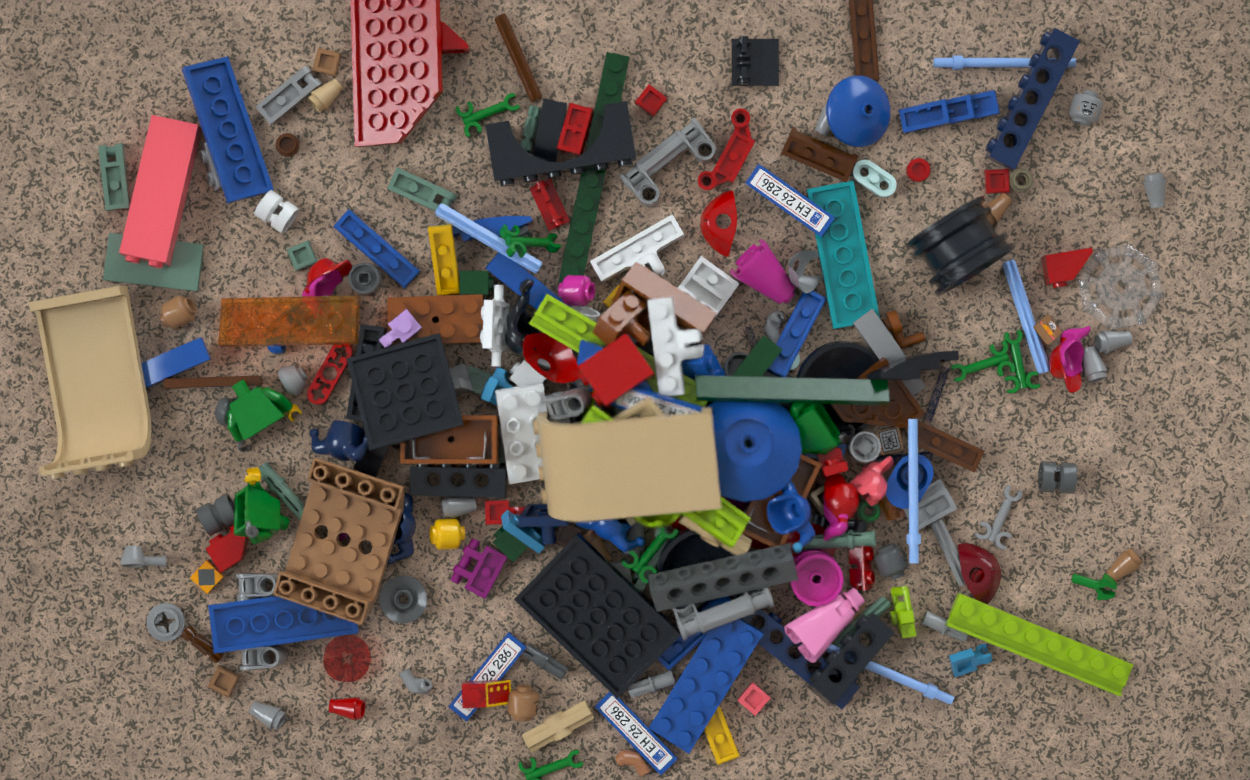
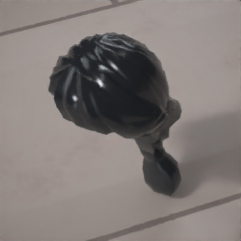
M525 279L521 282L519 286L521 292L520 299L507 315L506 345L512 352L524 356V338L533 333H541L540 330L529 324L532 318L526 313V307L530 300V290L534 285V281L531 279Z

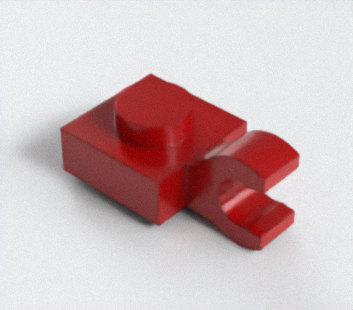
M510 500L485 501V525L502 524L501 515L507 509L514 515H521L525 507H510Z

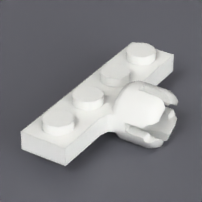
M670 215L591 260L590 263L602 283L627 269H631L635 262L651 269L653 273L661 277L665 273V268L657 253L685 236L674 216Z
M673 297L649 299L647 301L659 394L666 396L685 394L682 361L700 358L703 355L704 344L691 345V343L703 340L702 333L698 329H678Z

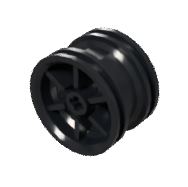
M983 196L977 197L948 213L921 231L905 245L908 250L913 249L915 251L912 254L914 260L923 258L933 273V278L929 280L930 286H937L938 289L935 291L937 296L971 279L1015 248L1013 243L1008 244L1006 242L1009 238L1007 233L998 235L990 224L987 216L992 212L990 206H983V203L986 201Z

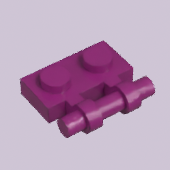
M472 538L468 546L465 545L462 551L464 554L459 564H455L452 570L454 573L450 580L459 584L462 576L469 579L464 588L486 599L507 556L489 546L485 547L483 553L478 552L477 548L480 541ZM473 557L479 561L473 572L467 570V567Z

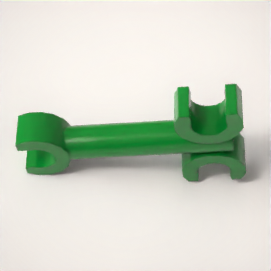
M510 93L503 102L473 113L474 107L470 101L467 102L469 110L466 113H462L459 106H456L457 115L462 118L465 125L464 133L466 137L471 138L469 133L471 127H476L479 134L482 133V128L478 121L506 110L510 112L518 111L520 109L519 105L510 106L508 104L510 99L516 97L515 94Z
M506 224L502 226L499 232L501 237L505 239L506 245L509 246L506 249L509 257H512L517 251L519 257L522 258L527 252L526 247H544L551 253H557L561 248V244L553 243L558 237L554 233H550L546 238L517 237L520 233L519 227L514 225L509 231Z
M1016 330L1017 338L1015 340L1009 338L1008 332H1005L1003 335L1004 340L1010 344L1016 377L1011 375L1004 378V381L1012 380L1015 384L1013 389L1006 390L1009 394L1015 393L1022 388L1037 389L1041 387L1040 384L1033 385L1030 382L1031 376L1038 375L1037 371H1032L1025 375L1019 345L1023 337L1021 330Z
M1005 340L1001 341L1003 348L1000 352L995 350L993 344L989 345V350L994 355L993 357L965 366L961 364L952 365L950 370L957 368L961 371V376L955 378L954 382H960L968 374L998 365L996 372L999 377L1003 376L1002 367L1004 365L1010 368L1011 373L1015 372V365L1009 361L1007 354V342Z
M665 527L660 528V534L640 558H638L636 552L630 550L629 553L634 557L633 563L628 564L622 560V565L625 568L633 569L639 574L641 581L648 583L649 581L644 577V572L651 570L653 573H656L657 571L653 566L647 564L667 539L677 535L678 530L675 529L671 534H667Z
M574 749L569 752L568 757L536 768L537 762L534 757H530L532 763L530 768H525L522 761H519L518 767L525 774L526 780H542L539 777L569 766L579 768L583 765V761L578 763L572 761V756L579 753L578 749Z

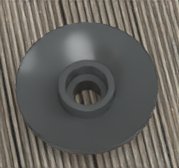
M405 575L397 576L390 579L383 586L379 598L380 607L390 620L397 623H410L418 619L425 611L427 593L424 586L417 579ZM405 594L408 596L409 600L407 603L400 601L401 595Z

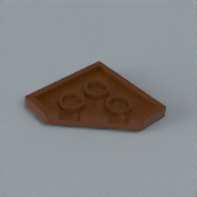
M882 357L856 379L867 380L869 373L889 362L886 358ZM888 380L890 400L888 405L829 404L840 420L850 423L858 422L870 425L908 428V419H919L925 414L902 380Z

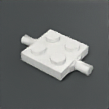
M494 285V299L484 300V306L481 309L483 330L480 333V341L483 344L482 348L490 349L492 352L491 366L501 367V353L509 351L505 341L510 304L503 300L504 285Z

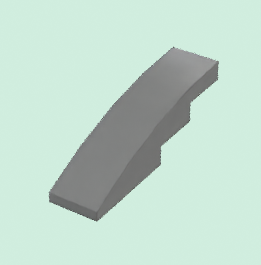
M873 309L852 323L866 341L868 348L879 360L884 357L891 363L906 357ZM921 378L902 380L912 396L926 387Z

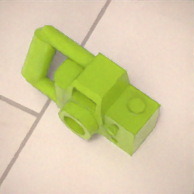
M907 586L892 587L891 595L894 611H890L892 626H898L901 638L916 636L915 620L909 588ZM898 596H904V600L898 601Z

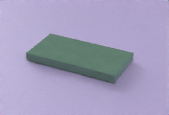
M109 233L103 280L199 292L205 245L176 241L171 265H163V268L160 269L149 266V262L140 260L139 264L125 261V257L119 253L123 234Z

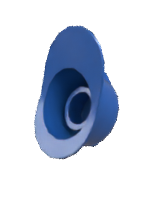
M919 454L918 502L922 499L934 476L931 462L925 456ZM908 455L897 463L887 481L886 496L890 503L901 509L909 508Z

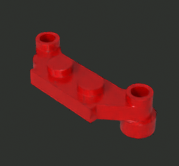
M739 108L732 113L731 123L734 126V132L713 171H704L698 176L697 184L700 189L710 191L714 187L728 181L733 183L755 143V140L751 139L749 129L750 114L747 110ZM739 116L743 117L744 122L738 123L736 118ZM709 179L711 181V184L705 186L702 183V180Z

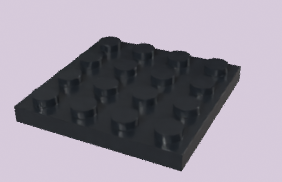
M440 333L346 358L368 447L371 452L464 426Z

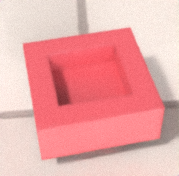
M751 682L737 701L756 716L771 697L755 683Z

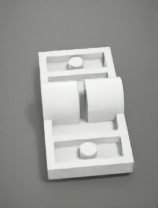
M701 256L678 289L688 293L692 298L710 307L711 310L718 314L740 283Z
M543 383L495 390L508 483L514 484L540 479L539 467L542 466V459L537 458L536 443L540 442L539 434H534L533 420H537L538 412H547L546 403L542 401L545 397Z

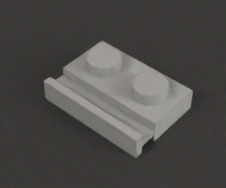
M941 478L930 483L922 499L918 502L919 530L958 509ZM909 508L903 509L909 520Z

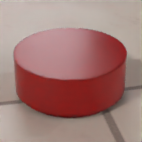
M922 158L913 159L906 168L908 178L917 183L925 181L931 172L929 163Z

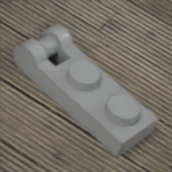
M308 66L300 69L255 106L271 126L308 97L312 91L322 86L321 81L313 77L311 74L312 70ZM304 79L308 85L302 89L298 83Z

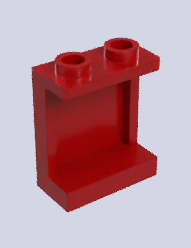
M627 333L578 366L581 371L578 374L579 378L585 386L590 384L595 391L591 394L599 406L604 404L606 409L611 406L610 404L643 381H649L655 377L653 370Z

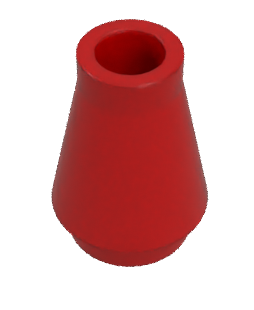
M359 697L331 699L329 702V713H334L354 721L364 717L366 703L365 700H360Z

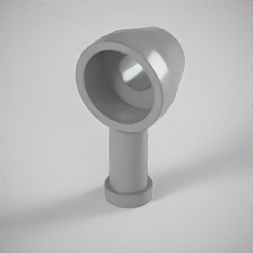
M126 546L121 557V566L166 567L167 557L166 555L144 556L140 546Z

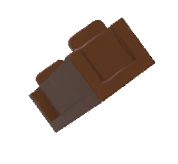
M792 127L781 154L847 182L858 155L855 153L853 155L798 132L796 131L797 128Z
M918 421V447L975 473L985 452L984 450Z

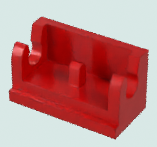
M569 103L557 149L562 153H571L575 157L583 154L594 114L592 108Z

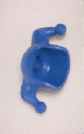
M620 518L578 521L576 523L580 528L595 531L600 538L611 541L623 552L645 544V539L641 536L631 541L627 539L626 533L631 528V525Z

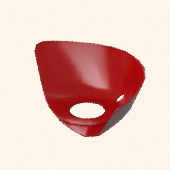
M732 190L718 195L709 202L703 210L700 219L701 232L706 242L716 252L725 257H728L737 228V209L734 191ZM720 214H727L731 219V224L726 229H721L716 225V218Z
M533 333L524 338V358L540 375L555 383H568L579 379L578 374L580 370L576 357L570 348L545 333ZM539 359H545L550 364L549 371H544L538 366L537 362Z

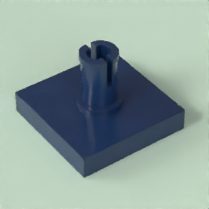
M543 503L527 504L518 517L519 527L541 526L542 544L546 545L556 543L555 526H567L569 521L551 517L548 514L547 504Z

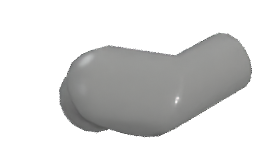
M409 668L399 674L411 693L427 694L433 688L431 680L415 678Z

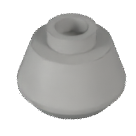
M296 365L280 368L278 376L283 386L290 395L298 396L307 385V373L302 366L298 368Z

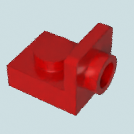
M835 448L825 455L817 454L818 461L822 464L820 468L823 477L848 471L847 463L843 460L840 448Z

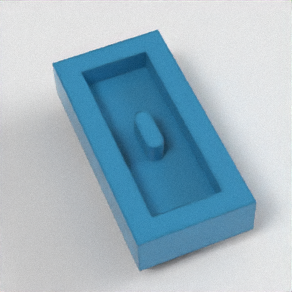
M507 509L501 515L503 529L539 554L545 548V544H542L541 530L537 527H519L518 517L520 515H514Z

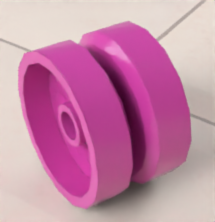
M807 549L796 554L794 560L798 580L789 582V585L797 598L805 604L812 606L827 605L835 600L842 590L844 579L842 570L832 555L822 549Z

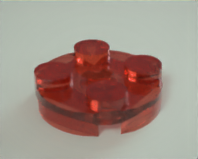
M352 634L338 636L331 640L325 648L324 668L334 680L342 682L357 681L369 670L372 661L371 651L367 643L360 637ZM343 652L353 655L352 664L348 662L342 663L341 660L344 658Z

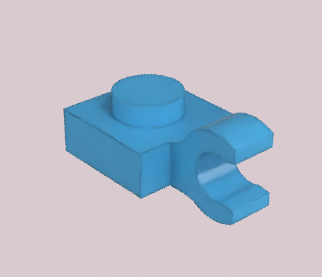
M987 644L977 646L974 652L971 648L949 655L954 677L976 671L977 665L992 662L991 653H987Z

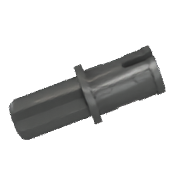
M529 643L522 654L523 657L540 666V670L543 668L559 679H563L568 671L567 666L550 656L551 653L546 654L532 645V643Z

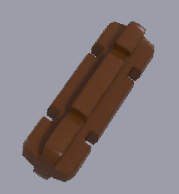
M191 626L186 627L181 636L186 641H191V645L205 656L209 655V659L214 663H218L224 656V652L214 653L213 643L201 634H197V631Z

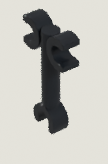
M811 512L809 518L811 524L830 526L825 515H821L820 512ZM850 519L848 520L847 529L866 532L868 523L863 520Z

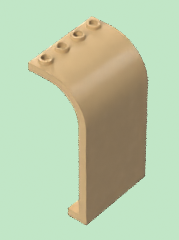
M114 286L29 302L30 312L36 311L58 434L55 459L51 464L39 466L41 476L50 475V479L65 477L64 472L73 471V475L88 473L87 468L96 467V471L111 469L110 464L119 463V467L134 465L133 460L143 458L148 453L151 443V415L128 286Z
M711 407L701 408V412L581 424L553 423L548 421V412H538L537 420H533L534 434H539L540 442L536 443L537 458L542 459V466L539 467L540 481H544L545 489L542 490L543 504H547L548 514L553 518L565 521H595L721 509Z

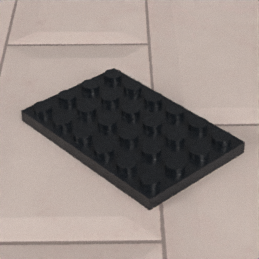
M579 532L514 599L617 699L681 636L679 628L661 611L657 612L655 605Z

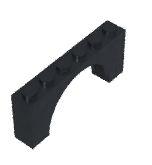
M627 101L603 105V125L594 144L582 155L564 162L544 161L529 154L515 139L509 121L486 124L495 183H500L501 187L515 185L514 181L524 179V183L538 181V177L541 176L554 179L562 177L561 173L571 172V175L585 173V169L594 168L595 171L609 169L608 165L618 164V167L631 166L632 161L637 160Z

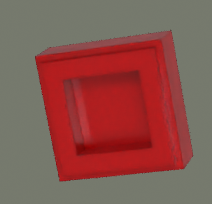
M648 84L635 101V104L654 118L668 98Z
M1009 169L984 171L985 194L1010 193Z

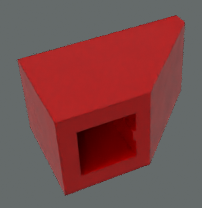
M234 525L229 528L231 531L224 537L221 534L209 540L210 546L205 548L220 573L225 572L245 558L249 538L234 535Z

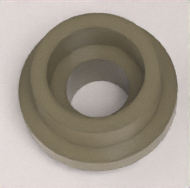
M1017 169L1009 177L1010 187L1016 192H1026L1032 187L1033 176L1026 169ZM1018 177L1024 178V185H1019L1017 183Z

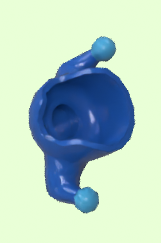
M789 481L781 489L782 495L768 503L767 516L772 528L777 533L788 534L797 531L800 534L799 542L794 543L792 546V550L795 553H799L802 551L803 546L814 538L815 531L809 522L811 509L808 501L798 494L794 484Z

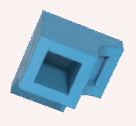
M496 367L493 376L489 378L483 387L481 399L497 405L495 390L513 387L508 379L509 372Z

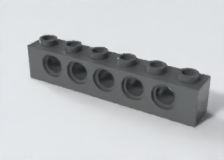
M790 543L648 575L650 593L657 612L798 580Z

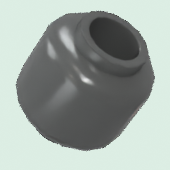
M892 543L877 549L878 554L875 555L874 560L881 576H890L892 580H895L905 575L904 570L909 567V562L901 546H895Z

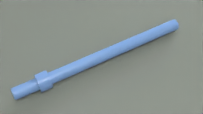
M953 55L952 58H934L933 67H952V70H962L963 67H1031L1028 65L1031 58H963L962 55ZM1048 58V59H1049L1051 62H1055L1057 58ZM1071 58L1067 67H1076V58Z
M908 419L909 534H907V544H909V563H919L921 534H919L918 419Z
M831 644L825 652L829 654L833 650L837 652L840 647ZM847 651L844 654V660L853 663V654ZM870 661L865 667L869 671L917 690L929 699L933 700L935 698L949 705L954 700L953 695L939 690L938 686L931 683L924 684L873 661Z

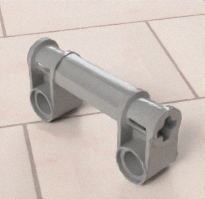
M694 117L690 119L691 122L682 130H676L666 140L634 163L635 166L627 173L619 175L624 185L643 206L648 208L654 207L660 199L659 189L650 177L683 151L688 149L696 160L702 164H708L715 158L716 147ZM703 146L709 147L712 151L707 157L701 156L698 152ZM646 190H653L656 196L653 200L648 201L643 198V193Z
M581 387L550 394L544 397L542 401L548 407L550 422L573 424L571 417L581 414L591 404L592 396L587 389ZM574 398H577L581 402V405L577 404Z
M236 574V578L239 580L237 601L273 595L278 574ZM268 579H271L273 582V589L271 591L266 585ZM280 645L241 650L242 665L240 670H257L280 666L287 659L286 650ZM271 651L276 654L275 662L270 660L269 654Z
M768 588L743 592L744 596L700 613L697 612L694 604L672 608L683 641L687 640L688 636L696 633H706V631L750 614L753 615L755 611L767 606L774 607Z

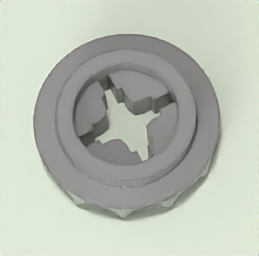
M172 603L159 604L152 608L147 616L148 631L157 640H174L180 636L185 628V616L181 609ZM164 613L168 619H175L173 623L169 624V631L165 625L157 626V623L164 620Z

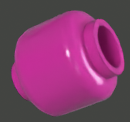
M568 275L559 284L558 294L566 305L586 306L594 299L595 285L587 276Z

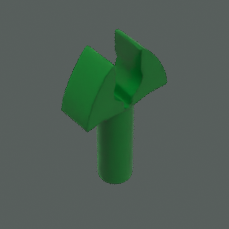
M1105 573L1100 580H1094L1078 574H1073L1071 577L1072 583L1094 589L1098 594L1097 600H1107L1115 596L1116 592L1106 590L1104 587L1117 590L1118 584Z

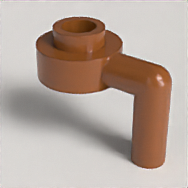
M896 310L885 313L886 318L883 319V323L887 330L892 332L895 341L901 349L925 341L923 332L904 338L902 324Z

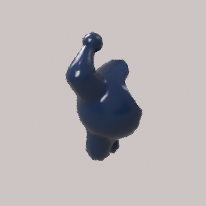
M332 421L326 439L322 441L318 438V429L313 428L309 432L310 437H312V452L320 455H330L339 461H362L368 449L364 429L349 422Z
M405 492L404 510L393 543L400 550L395 555L390 554L387 564H393L395 561L409 558L414 553L412 540L416 530V520L413 516L414 501L413 497Z

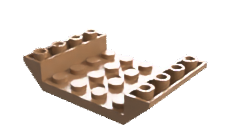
M314 457L307 481L312 482L286 570L279 572L273 595L363 625L377 599L404 510V486ZM320 525H324L328 529V535L325 539L319 537L317 533ZM343 532L347 533L350 537V543L347 546L342 545L339 541V537ZM364 540H368L372 544V551L370 553H365L361 548Z

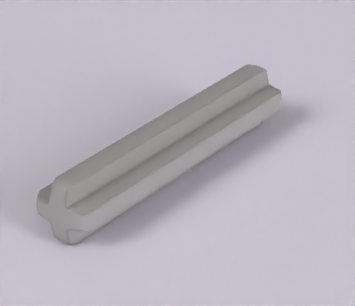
M938 519L930 524L958 585L963 586L965 582L961 573L959 553L943 520Z

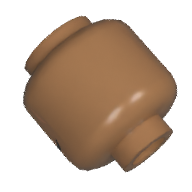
M178 295L161 306L162 314L160 319L165 327H171L173 330L178 331L195 320L197 308L189 297L185 298Z
M517 685V689L511 690L508 694V713L516 721H531L532 717L538 714L539 694L531 690L530 685Z

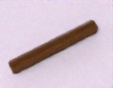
M500 14L495 17V22L531 102L539 101L542 98L541 92L507 15Z

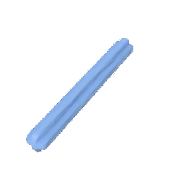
M441 203L436 209L435 215L531 272L537 273L542 266L540 260L528 253L520 258L516 251L512 257H509L506 252L509 246L506 245L504 239L445 204Z
M1016 261L1004 262L1002 266L1038 374L1049 372V362L1041 338L1033 328L1036 322Z

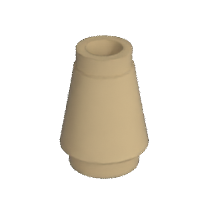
M333 79L312 91L308 101L321 113L330 107L343 90V87L336 79Z

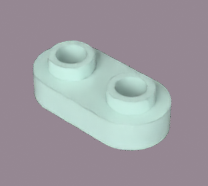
M861 160L853 167L852 175L854 180L878 197L886 198L895 192L897 186L895 178L873 162ZM867 169L868 176H861L860 170ZM881 182H886L888 184L887 190H882L879 185Z

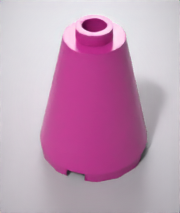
M763 239L758 240L760 242L759 246L751 245L735 262L738 265L737 269L731 268L730 274L776 303L781 304L784 302L786 304L794 297L795 293L793 291L795 286L791 283L789 276L768 244Z

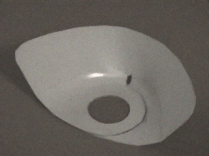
M800 251L789 259L788 272L790 281L804 293L812 292L823 277L822 275H803L809 260L819 258L818 251ZM796 259H799V266L794 271L792 269Z

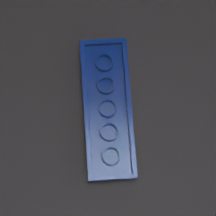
M229 57L183 67L182 72L227 204L267 194L270 190L273 191L274 189Z
M278 596L208 605L214 653L358 633V625L356 623Z
M742 618L709 630L649 726V729L689 754L764 632Z

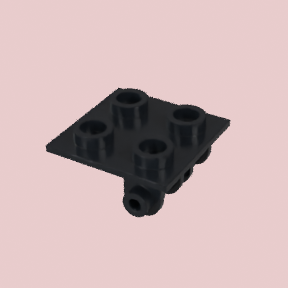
M748 36L732 39V86H779V39H749Z

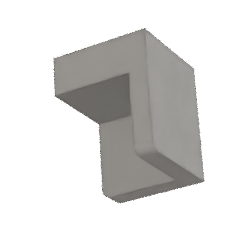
M460 364L450 368L456 396L473 391L467 365Z

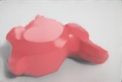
M888 456L880 462H871L862 467L863 472L849 482L870 506L876 505L886 495L888 484L883 478V474L893 466V458Z

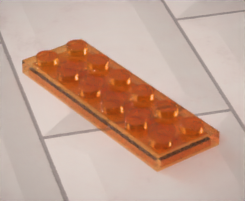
M358 295L221 298L218 345L221 347L358 344L360 297Z

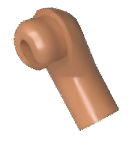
M622 750L616 755L618 765L634 766L640 777L650 771L643 757L637 751Z

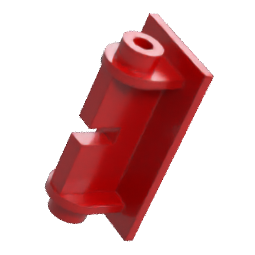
M551 179L539 181L535 186L529 188L548 231L570 222Z
M861 546L849 549L848 547L849 564H858V568L849 569L850 586L856 590H862L863 585V591L872 589V585L875 583V574L871 570V561L874 558L873 548Z

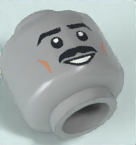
M1084 90L1083 93L1074 95L1069 110V115L1073 118L1072 122L1088 127L1091 126V123L1098 122L1103 107V101L1097 98L1098 93Z

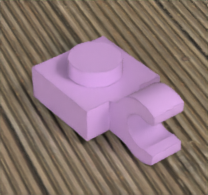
M406 309L388 324L392 330L380 338L379 341L385 348L389 347L398 338L404 343L420 331L422 327Z

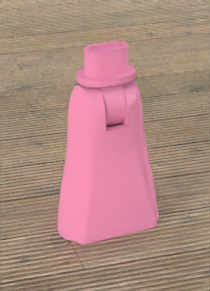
M851 588L847 593L842 592L829 604L817 606L785 625V633L794 644L802 642L798 647L799 651L808 661L815 663L838 635L850 624L855 614L859 611V607L865 603V600L855 588Z

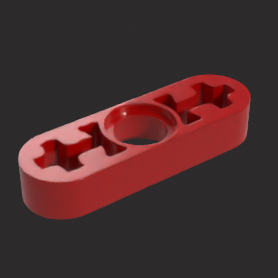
M337 342L332 346L307 391V397L311 403L322 405L330 398L348 366L346 358L353 356V349L349 344ZM345 346V352L348 355L347 357L340 358L338 363L343 364L340 369L338 365L329 361L331 358L336 361L338 357L336 349H342ZM331 366L336 369L337 375L335 379H325L324 370L327 367ZM321 379L324 383L331 384L329 389L325 386L322 390V394L325 395L324 398H318L316 401L314 399L315 395L312 392L314 389H320L322 384L317 383L318 380Z

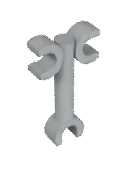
M1007 485L1003 490L1005 499L992 527L986 522H980L979 524L986 528V533L984 535L974 534L976 538L987 539L995 543L997 548L1006 550L1007 547L1000 543V538L1002 536L1011 538L1012 536L1010 533L1000 532L1013 502L1018 501L1022 497V491L1018 490L1016 496L1011 497L1009 495L1010 485Z

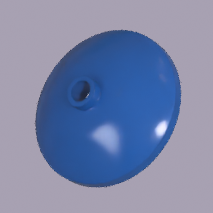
M851 76L841 80L833 87L826 104V116L831 131L841 142L852 147L869 146L877 142L888 128L891 115L889 99L883 88L876 81L866 76ZM866 106L868 108V114L865 112Z

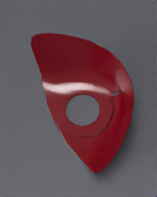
M970 543L958 544L961 573L967 588L977 601L989 604L995 596L1001 581V568L997 559L986 549ZM976 567L981 568L985 574L984 579L978 583L973 582L969 577L971 569Z

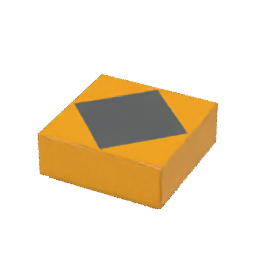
M206 560L190 579L206 594H209L225 576Z

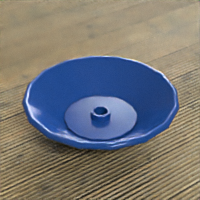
M715 401L708 407H711L720 495L747 502L766 499L783 489L797 471L802 451L799 428L788 410L779 403ZM745 440H750L752 442L751 448H746L744 446Z

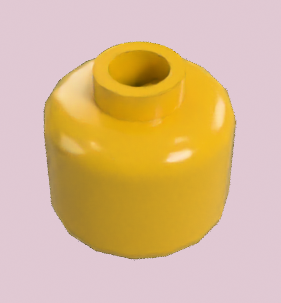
M455 518L437 519L429 529L431 545L434 544L438 550L457 549L461 544V540H465V528L460 526L459 521Z

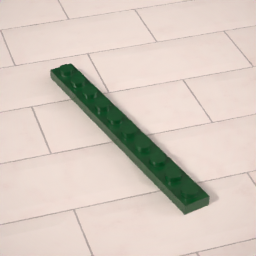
M606 52L586 151L594 144L600 134L604 119L603 105L621 102L629 56ZM594 168L585 169V173L580 176L558 284L562 283L568 275L584 276L606 170L595 171Z

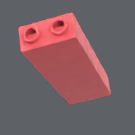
M151 115L119 253L125 257V261L139 264L140 260L149 262V266L160 269L163 268V265H171L202 132L198 124Z

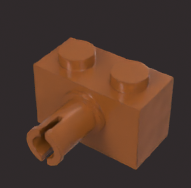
M628 290L599 317L592 333L606 345L611 344L625 333H628L641 343L642 346H645L652 338V333L638 322L647 304Z

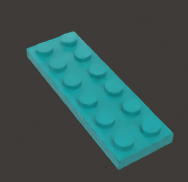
M854 180L807 189V197L836 217L823 238L814 232L832 328L838 329L854 326L852 323L871 309L880 318Z

